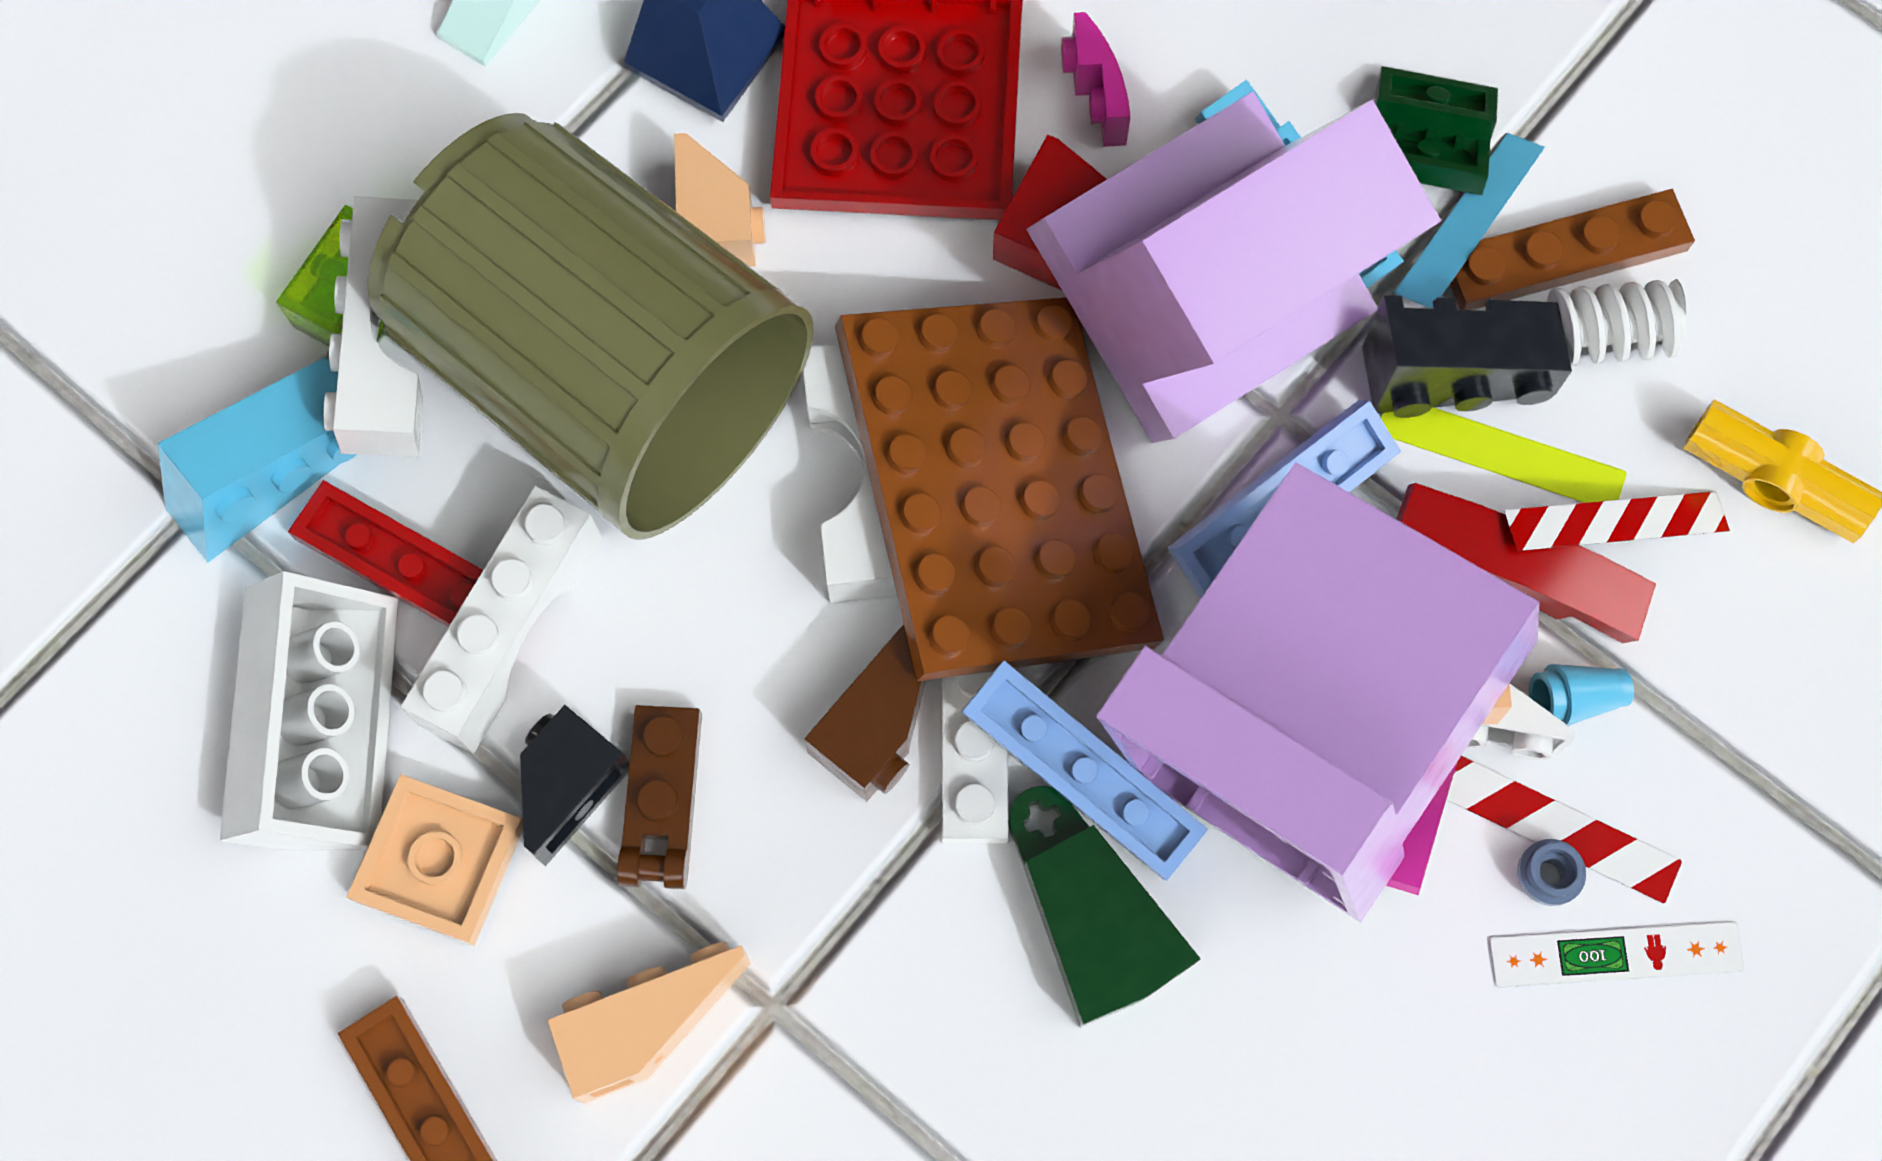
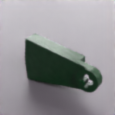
M1048 786L1032 787L1019 794L1010 809L1008 818L1009 831L1017 848L1080 1028L1142 1002L1201 960L1094 825L1089 826L1069 801L1052 787ZM1038 804L1043 812L1054 809L1058 813L1059 817L1052 824L1054 833L1052 836L1045 837L1039 829L1033 830L1030 833L1026 830L1024 824L1030 820V806Z

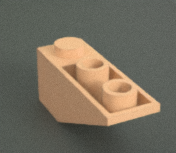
M727 942L716 943L692 953L689 956L691 965L666 974L664 966L654 967L629 977L626 980L628 989L603 998L601 991H593L564 1002L562 1004L564 1014L547 1021L573 1099L585 1104L647 1080L751 964L742 945L730 949Z

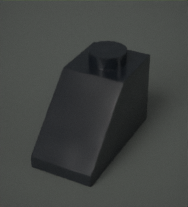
M565 704L555 716L549 713L536 722L526 736L525 743L528 746L520 753L524 847L545 867L629 772V761L624 753Z

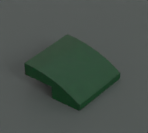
M1381 66L1374 103L1420 184L1482 195L1489 176L1490 140L1497 122L1498 88Z

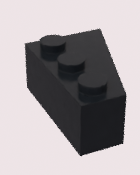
M1384 295L1362 345L1372 405L1378 414L1393 412L1394 416L1398 418L1420 416L1429 412L1433 407L1455 406V409L1458 411H1475L1491 405L1494 401L1516 399L1520 405L1539 404L1554 397L1572 372L1558 302L1488 300L1484 304L1486 311L1457 310L1455 298L1437 297L1432 302L1434 309L1404 308L1402 296Z

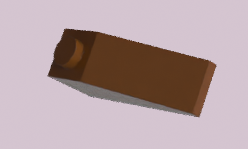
M904 624L804 738L808 754L866 802L878 789L882 793L887 794L899 782L909 767V763L904 758L909 753L926 680L917 682Z

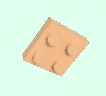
M400 774L347 894V898L358 904L475 946L523 832V819Z

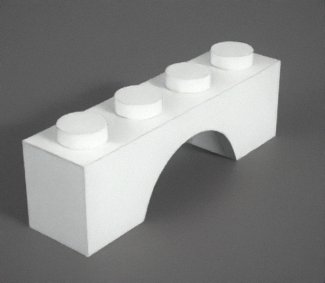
M354 196L352 220L342 219L340 253L341 257H348L349 260L347 276L336 277L334 301L336 314H344L342 334H331L329 345L331 372H338L337 392H326L324 400V427L326 431H334L341 454L419 457L423 411V394L419 375L417 372L393 361L378 345L377 335L382 320L372 310L368 297L369 267L383 227L390 214L395 215L404 222L418 200Z
M839 343L812 346L803 370L811 429L831 434L844 441L856 453L864 468L861 486L852 502L839 514L820 524L830 603L897 596Z
M534 486L400 706L418 726L472 754L475 753L506 701L510 672L528 632L553 599L563 592L572 590L602 539L591 513Z

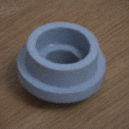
M1545 839L1534 843L1524 851L1518 863L1517 873L1522 889L1531 899L1542 905L1560 906L1572 901L1581 893L1586 882V867L1582 857L1571 845L1560 840ZM1542 863H1551L1557 867L1560 872V881L1557 885L1548 884L1542 879L1540 875Z

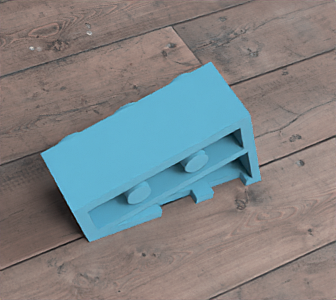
M326 357L158 443L165 509L207 563L341 463L357 455L341 454L334 431H326L324 427L326 392H337L338 372H331L329 360Z

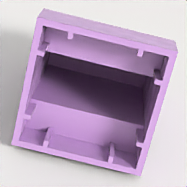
M1252 91L1049 214L1026 230L1150 440L1154 443L1175 439L1376 312L1378 307L1358 273L1440 223L1441 219L1373 99L1285 146L1255 92Z
M1295 462L1162 656L1144 646L1096 717L1130 765L1172 800L1361 923L1404 859L1405 853L1402 843L1537 643L1539 601Z

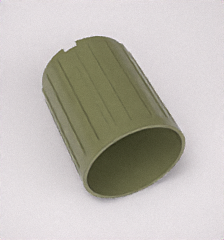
M511 113L494 117L471 128L444 148L413 181L425 192L414 205L405 221L403 222L395 215L390 214L383 227L369 267L368 297L372 310L385 324L383 330L386 335L600 512L607 521L631 539L643 540L652 538L678 525L703 506L733 477L755 451L783 411L802 375L810 353L814 330L812 316L808 310L556 122L554 124L537 122L526 114Z

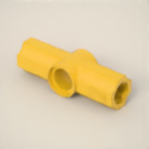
M1715 399L1708 405L1683 449L1742 481L1744 493L1758 505L1780 513L1796 511L1853 544L1862 537L1882 507V492L1825 461V454L1821 446L1807 435L1790 429L1771 431Z

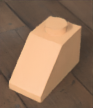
M687 133L674 134L676 212L749 267L756 266L755 244L766 243L764 207H753L749 184Z

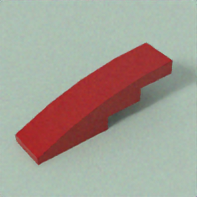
M1418 483L1408 485L1396 520L1539 601V611L1556 620L1574 617L1622 644L1639 641L1656 587L1655 582L1580 545L1516 551L1505 514Z

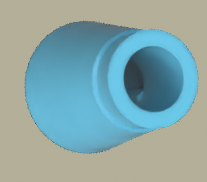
M1549 664L1543 672H1537L1531 677L1529 697L1570 726L1616 710L1619 707L1629 706L1633 701L1634 686L1630 674L1624 668L1612 669Z

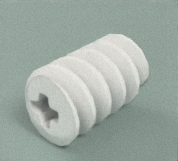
M1678 279L1671 281L1669 286L1661 280H1652L1645 285L1644 289L1636 282H1627L1621 286L1619 291L1611 284H1603L1596 289L1595 293H1593L1591 288L1578 286L1572 290L1570 296L1566 290L1553 288L1549 292L1546 301L1558 302L1571 366H1576L1579 363L1582 347L1588 348L1594 364H1601L1604 361L1607 345H1612L1615 357L1619 362H1626L1629 358L1631 343L1637 344L1640 357L1643 360H1650L1654 356L1656 341H1661L1664 353L1668 358H1675L1679 353L1681 338L1685 334L1686 298L1682 284Z

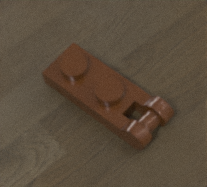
M635 705L622 846L617 866L619 886L640 887L641 881L664 882V888L686 889L702 724L700 708ZM646 839L668 840L666 855H645Z

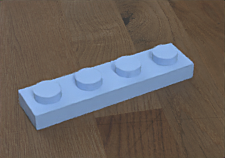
M1358 400L1171 544L1168 550L1199 597L1202 598L1295 462L1350 492L1401 451L1369 400Z
M1002 661L961 710L963 715L1163 880L1167 881L1208 830L1006 661Z

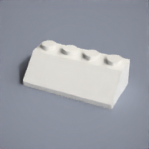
M286 571L245 587L220 841L279 850L368 849L382 815L398 598Z

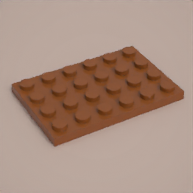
M1067 297L840 315L835 325V331L917 682L994 671L1002 661H1006L1013 668L1140 651L1144 646L1154 649L1162 643L1164 637L1077 314Z

